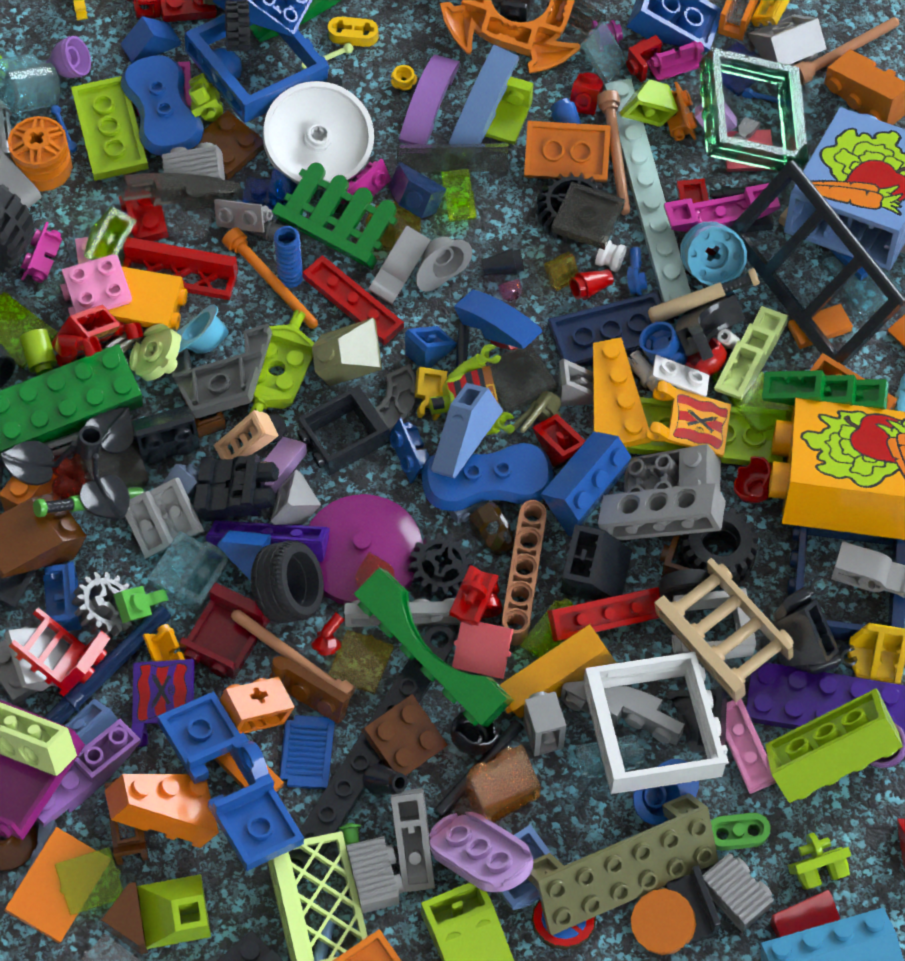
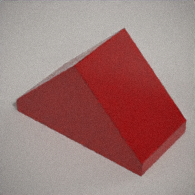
M558 414L532 427L542 448L549 456L553 467L572 458L586 441Z

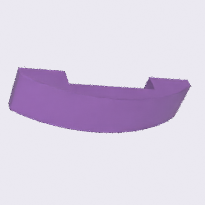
M435 54L432 56L422 73L411 99L401 129L399 142L423 149L426 148L434 129L435 117L448 86L453 83L460 66V61Z

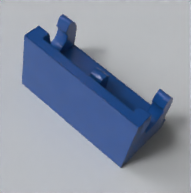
M74 562L46 567L44 569L45 575H43L46 614L67 631L82 629L81 616L74 615V612L79 607L72 604V600L76 597L73 592L78 587V575Z

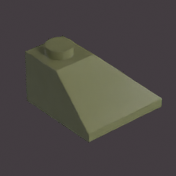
M374 318L321 334L312 346L315 372L329 386L382 370L376 320Z

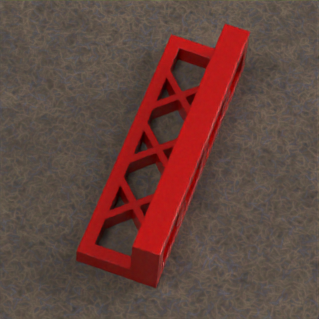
M125 238L123 245L125 259L122 267L130 268L133 262L143 264L146 268L144 271L158 272L165 268L170 269L174 274L173 276H179L182 279L191 273L197 274L201 280L194 284L186 283L183 280L184 289H187L188 293L230 300L238 275L236 257L137 238ZM218 278L228 280L225 290L213 288L210 283Z

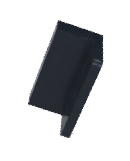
M699 866L692 867L690 875L668 881L665 888L681 894L689 901L695 912L696 928L693 938L687 945L718 936L721 922Z

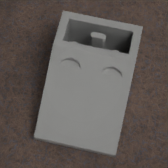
M708 444L633 457L625 472L624 493L647 489H666L675 486H694L703 483H716L720 490L721 459Z

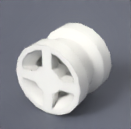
M605 238L598 250L595 265H606L610 267L611 271L618 272L624 260L627 246L622 244L614 245L611 240Z

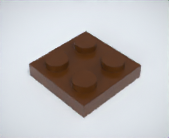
M228 110L204 129L203 137L199 144L212 143L217 145L222 151L224 174L227 181L264 150L263 138Z
M413 694L361 730L384 765L405 776L448 746Z

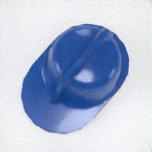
M669 759L657 767L687 763V761ZM699 780L633 791V807L637 815L644 822L651 825L662 824L669 821L664 816L662 804L688 793L696 797L699 789Z

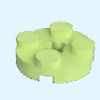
M153 325L143 333L146 337L141 344L136 341L129 359L131 370L136 372L145 381L155 380L164 373L170 374L177 367L176 358L181 342V335L166 325Z

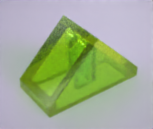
M111 206L91 227L84 257L92 261L109 255H118L137 220Z

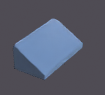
M93 699L65 726L73 729L86 746L118 719L111 709L98 700Z

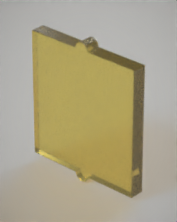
M347 629L342 640V647L338 650L328 675L335 680H347L356 688L375 694L394 650V645L376 640L373 635L365 636Z

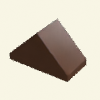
M132 882L122 891L101 921L106 931L140 954H146L148 950L146 948L138 888L136 882Z

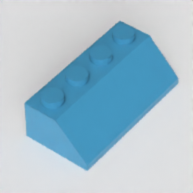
M884 907L761 943V961H904L896 931Z

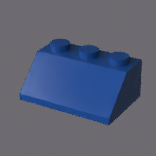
M594 431L541 493V496L568 536L573 535L575 524L582 525L601 503L603 495H607L625 474L632 457L619 436Z

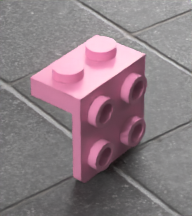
M109 255L62 269L65 284H61L60 287L64 300H70L72 307L68 308L69 315L102 304L109 310L129 304L132 301V296L117 255Z

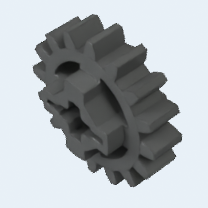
M94 572L90 577L86 576L73 592L76 597L72 600V604L79 607L74 612V615H82L84 619L81 625L90 624L91 633L99 629L107 635L111 632L115 637L121 631L125 632L132 625L133 621L122 622L113 595L127 590L129 587L128 583L123 585L119 583L120 576L118 575L114 579H110L108 572H105L101 577L97 572Z

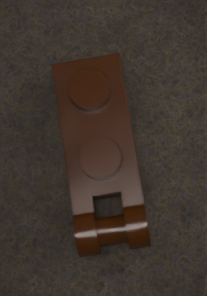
M277 656L272 660V673H270L269 679L279 677L288 694L335 723L339 724L345 718L350 699L348 694L284 656Z

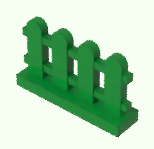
M315 162L307 170L302 168L299 172V176L302 179L292 195L287 193L284 197L285 201H287L286 206L277 202L272 213L283 223L293 228H298L300 232L373 270L378 261L373 255V251L375 249L381 250L383 244L379 241L389 224L395 226L398 221L394 217L397 211L394 203L390 200H384L376 208L371 205L373 195L369 189L365 187L359 188L354 195L347 192L349 182L345 176L336 175L329 183L323 180L326 171L322 164ZM318 187L325 189L317 206H311L309 202ZM344 199L349 204L338 220L332 217L341 200ZM304 211L311 214L309 219L302 216ZM365 212H368L373 216L362 233L356 230V227ZM327 224L335 227L333 231L325 228ZM351 236L358 239L356 244L349 241Z

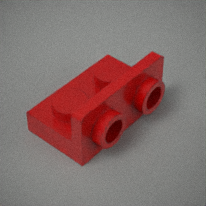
M127 184L122 185L123 195L119 196L122 212L128 213V218L124 219L127 235L133 234L134 238L147 241L169 237L158 187L152 186L130 192Z

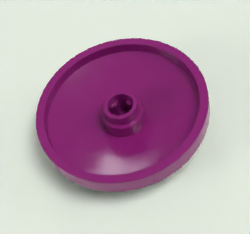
M351 495L328 504L310 522L309 526L330 528L325 558L323 562H319L323 574V595L342 605L359 600L354 593L379 567L387 570L406 590L411 586V579L415 572L408 571L409 564L412 563L409 560L411 552H415V544L417 542L422 543V538L414 519L397 503L375 495Z

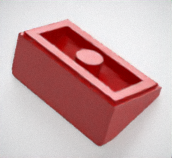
M826 890L772 915L770 924L779 938L841 919L830 891Z

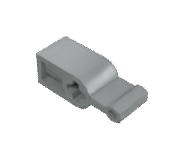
M406 226L368 288V291L392 305L431 240Z
M842 541L831 577L832 580L872 592L885 590L905 598V565L892 562L891 558L883 553Z

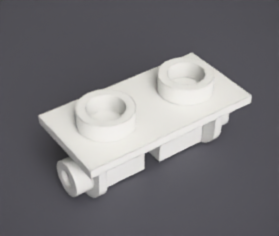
M655 356L653 369L648 371L646 377L647 380L651 381L652 385H657L659 381H665L676 386L677 389L703 397L707 396L708 374L664 357Z

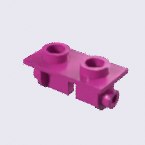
M696 41L679 47V51L676 52L672 49L662 53H655L654 57L646 61L657 81L707 66L706 61L701 55L704 52V46L702 42L697 43Z
M381 158L378 162H369L355 176L357 181L351 180L349 182L347 192L354 195L359 188L365 187L370 190L373 196L391 181L384 160ZM342 199L340 202L341 204H349V202L344 199Z
M49 222L45 223L41 231L36 229L30 241V245L34 246L32 253H26L20 267L25 269L21 278L23 281L27 274L33 276L32 279L38 283H42L43 280L48 278L53 260L44 257V255L55 258L62 243L60 232L46 230Z

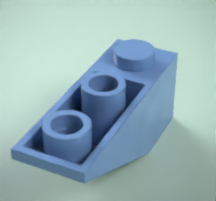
M466 383L451 403L431 468L433 473L455 479L503 412L489 388Z

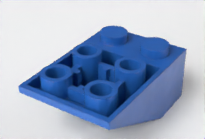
M213 0V2L225 10V1L242 0ZM248 0L250 23L292 37L312 0Z

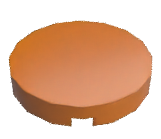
M659 889L642 896L634 906L631 916V927L638 943L649 952L659 955L674 954L680 951V948L684 947L686 943L688 944L693 938L696 928V917L689 901L681 894L668 889Z

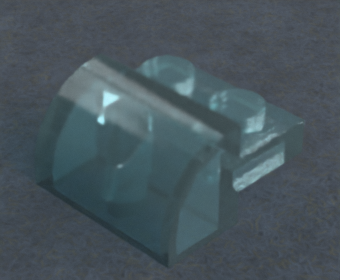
M33 53L0 59V99L13 114L58 104L60 81L57 71L51 62L42 64Z
M179 531L149 576L148 584L159 590L164 589L168 595L174 598V603L188 609L197 610L200 609L206 600L209 591L222 575L230 559L220 548L208 541H205L203 544Z

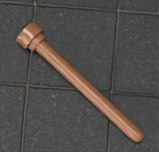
M893 17L812 62L801 61L791 67V75L794 81L800 86L808 83L813 79L816 71L835 62L849 49L855 51L898 27L899 19Z
M606 90L597 95L598 107L605 114L606 124L611 126L610 151L619 212L622 215H627L630 212V204L616 116L620 106V98L617 91Z
M237 609L232 612L231 618L281 656L290 659L348 694L350 698L352 697L356 687L350 682L340 679L335 680L241 610Z

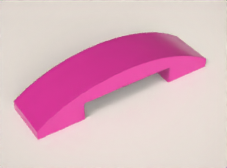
M769 183L746 187L744 194L698 203H693L691 198L664 203V209L671 230L688 232L693 226L702 222H718L731 227ZM777 197L758 218L780 209Z

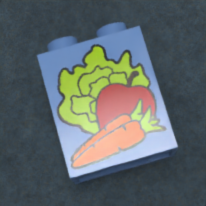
M840 107L803 173L878 266L891 270L905 244V129L879 121L870 114H859ZM797 185L791 191L784 233L794 235L816 211L815 207ZM825 220L805 239L806 241L854 257Z

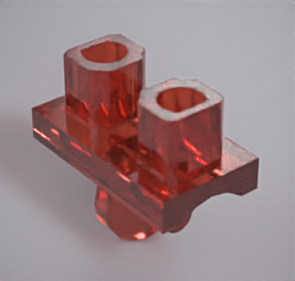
M78 454L70 460L66 458L58 467L52 468L53 474L58 476L53 481L52 493L63 500L68 499L70 496L80 495L83 485L94 481L86 477L84 459Z

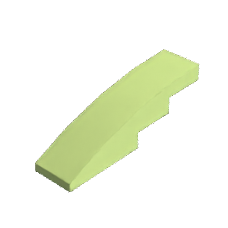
M761 306L753 324H749L742 340L737 341L714 387L715 391L739 400L743 399L777 344L788 322V315Z

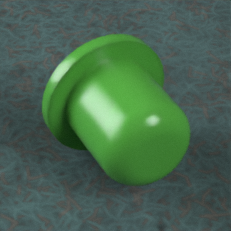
M347 823L346 826L339 827V831H343L345 845L360 842L358 831L361 828L360 824Z

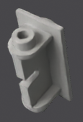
M214 199L217 227L232 229L238 227L241 230L263 233L265 232L264 223L270 221L273 217L272 210L267 206Z

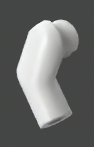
M728 328L716 334L717 340L722 343L725 349H733L737 341H740V338Z

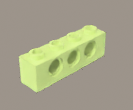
M0 702L1 755L58 776L77 756L67 727Z

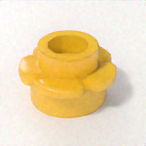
M408 65L397 66L391 74V84L396 89L410 90L412 85L417 83V75L414 74V70Z

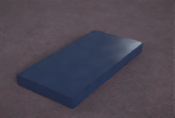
M657 292L549 318L547 324L560 360L566 359L581 367L593 365V343L622 337L627 356L637 350L643 352L640 347L639 338L642 331L652 324L648 310L653 306L661 304Z

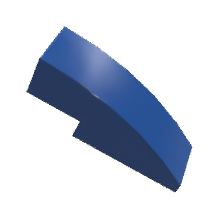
M474 289L454 306L461 323L481 329L484 338L524 349L542 333L540 326L512 306Z

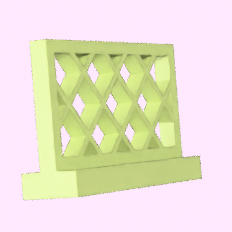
M342 831L304 839V845L295 848L311 855L303 869L291 862L289 852L268 861L290 961H314L312 946L317 939L333 949L328 959L320 961H333L337 958L333 957L336 952L343 954L347 951L340 947L348 932L360 939V942L368 937ZM336 841L339 855L334 863L317 853L324 843ZM318 845L315 851L310 848V846ZM314 858L330 867L323 881L306 872ZM339 860H341L342 868L337 865ZM333 870L345 877L347 885L342 893L325 884ZM293 871L299 874L296 880ZM302 876L318 886L311 900L298 893L297 884ZM321 889L338 899L330 912L313 903ZM347 890H348L350 899H348L347 897L344 896L345 893L347 892ZM340 901L353 909L354 917L349 925L332 915ZM301 902L307 905L304 911L302 910ZM309 908L326 917L318 932L305 923L304 916ZM329 920L345 930L337 944L321 934ZM355 921H356L357 930L354 929V928H352V926H353V924H354ZM308 933L311 934L312 936H314V938H313V940L311 941V943H310V940H309Z

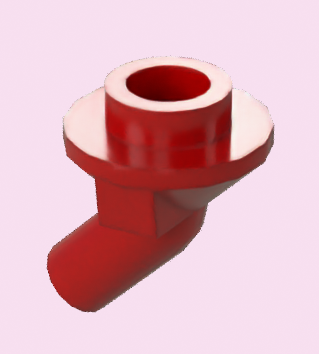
M335 612L322 630L317 632V638L311 643L312 649L316 650L320 655H333L342 647L341 641L333 635L345 621L337 612Z

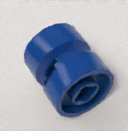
M652 323L640 334V347L649 358L648 360L652 367L654 366L656 355L685 365L688 357L679 336L669 323Z

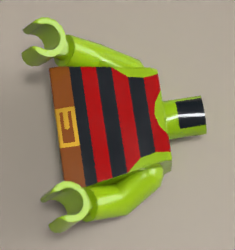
M492 344L485 345L481 350V355L477 354L464 361L448 375L442 387L443 396L429 398V407L432 415L448 414L451 403L466 383L489 388L498 402L491 368L486 366V362L495 364L500 361V355L489 358V352L497 346ZM502 412L486 436L496 434L500 429L506 433H512L515 427L511 424L505 426V422L515 417L508 412Z

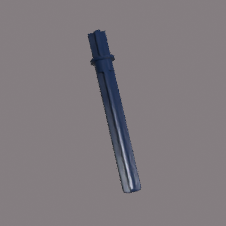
M163 606L157 607L152 612V615L143 620L94 668V673L84 684L79 682L64 697L61 695V701L44 718L62 724L73 713L78 714L80 712L79 708L145 644L143 634H155L158 627L171 619L169 611Z

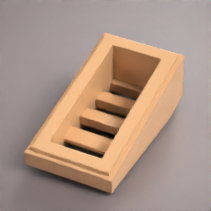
M253 410L216 442L214 447L221 460L233 459L237 456L247 457L278 437V433L268 414ZM239 438L241 439V441H242V443H243V446H242V447H241V445H240V443H239V441H238ZM231 444L235 452L234 454H231L228 445Z

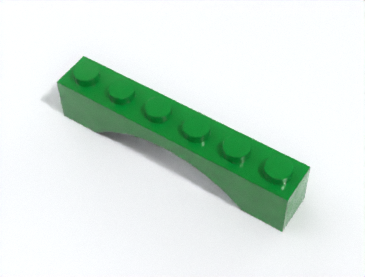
M379 567L354 593L360 600L357 604L359 608L369 617L373 614L381 622L378 627L389 638L395 636L402 643L399 647L400 650L409 659L413 660L416 658L423 665L420 670L432 682L436 679L444 687L441 692L453 704L458 701L466 709L463 715L473 725L477 726L480 724L481 726L488 727L514 701L493 678L461 672L446 664L431 651L421 638L414 624L409 606L408 591L387 570Z

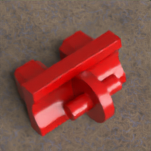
M470 565L450 609L449 616L457 618L460 622L468 625L478 626L499 576L485 573Z

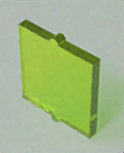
M109 847L55 864L61 884L59 891L62 894L64 893L70 915L115 902L123 891L119 879L120 870L115 867Z

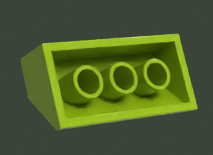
M877 688L765 744L771 775L789 803L797 799H805L813 791L825 785H833L841 777L853 771H861L870 763L882 757H889L903 747L899 732Z

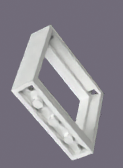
M695 652L585 669L583 686L611 794L722 777L725 765L729 763L726 755L728 749L726 745H721L719 738L721 736L720 721L718 717H713L711 709L713 708L712 693L705 688V668L698 663ZM685 676L707 759L625 772L604 688Z

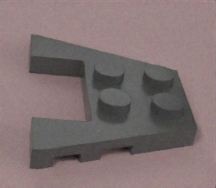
M268 324L243 331L245 353L191 369V355L187 348L178 353L176 358L177 367L171 375L196 419L252 402L272 336V330Z

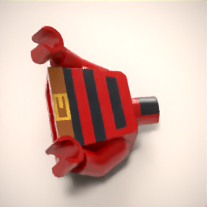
M103 304L70 315L52 341V347L58 353L56 356L57 364L64 366L102 351L101 347L111 336H122L125 332L127 340L143 337L141 324L139 322L128 324L118 322Z

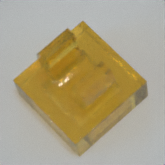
M569 251L544 264L551 288L556 291L568 286L570 278L579 273L574 255Z

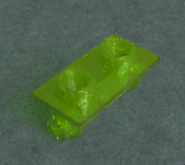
M566 598L562 601L555 599L547 611L572 606L573 603ZM547 611L521 643L523 648L539 658L554 649L562 641H553Z

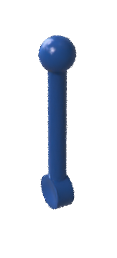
M744 88L742 92L744 98L751 99L754 97L788 105L791 109L798 107V101L795 98L790 100L754 92L751 88Z
M53 105L50 112L52 115H55L58 123L65 130L69 151L74 153L77 151V144L70 138L60 114L61 108L58 105Z

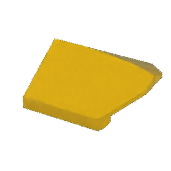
M868 623L851 636L849 644L853 645L855 650L847 652V657L857 656L858 659L856 664L852 666L855 676L857 678L901 684L905 664V629Z

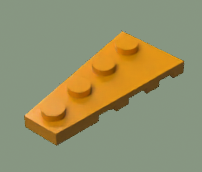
M622 337L593 343V432L619 436L626 448L651 443V441L646 438V431L649 427Z

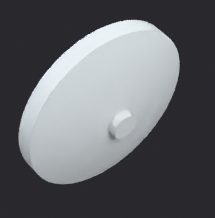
M305 82L285 90L271 104L263 126V144L267 157L273 167L284 178L296 185L302 179L299 176L301 169L307 170L315 162L322 164L325 168L326 174L323 180L330 183L336 175H343L349 182L363 170L369 160L374 144V128L367 109L354 94L341 86L328 82Z

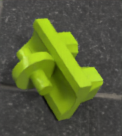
M201 73L189 80L191 86L189 95L192 98L191 111L194 117L201 115L203 119L214 122L223 114L220 93L212 83H209L205 74Z
M810 833L806 835L807 844L798 847V851L801 856L811 854L812 857L787 865L790 874L797 875L802 888L808 890L822 885L817 870L819 867L827 866L831 880L850 875L846 858L852 855L849 847H838L823 853L822 849L831 846L830 839L827 837L819 840L815 833Z

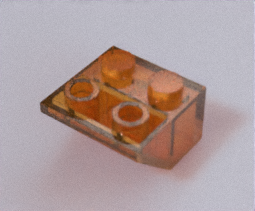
M521 744L514 749L513 747L503 749L497 754L496 759L487 764L485 762L476 764L467 774V799L476 813L481 814L493 823L540 798L541 786L523 745Z

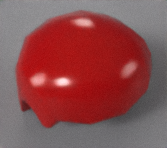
M712 338L709 346L714 357L703 361L699 353L688 356L685 366L712 377L726 363V349L720 341Z
M753 456L750 458L749 465L738 468L737 478L734 481V493L743 502L754 504L769 498L771 464L764 457Z

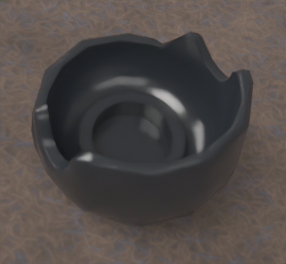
M460 712L450 725V737L453 744L460 752L471 756L483 755L494 746L499 734L495 730V721L488 727L481 726L480 724L475 726L463 715V712Z

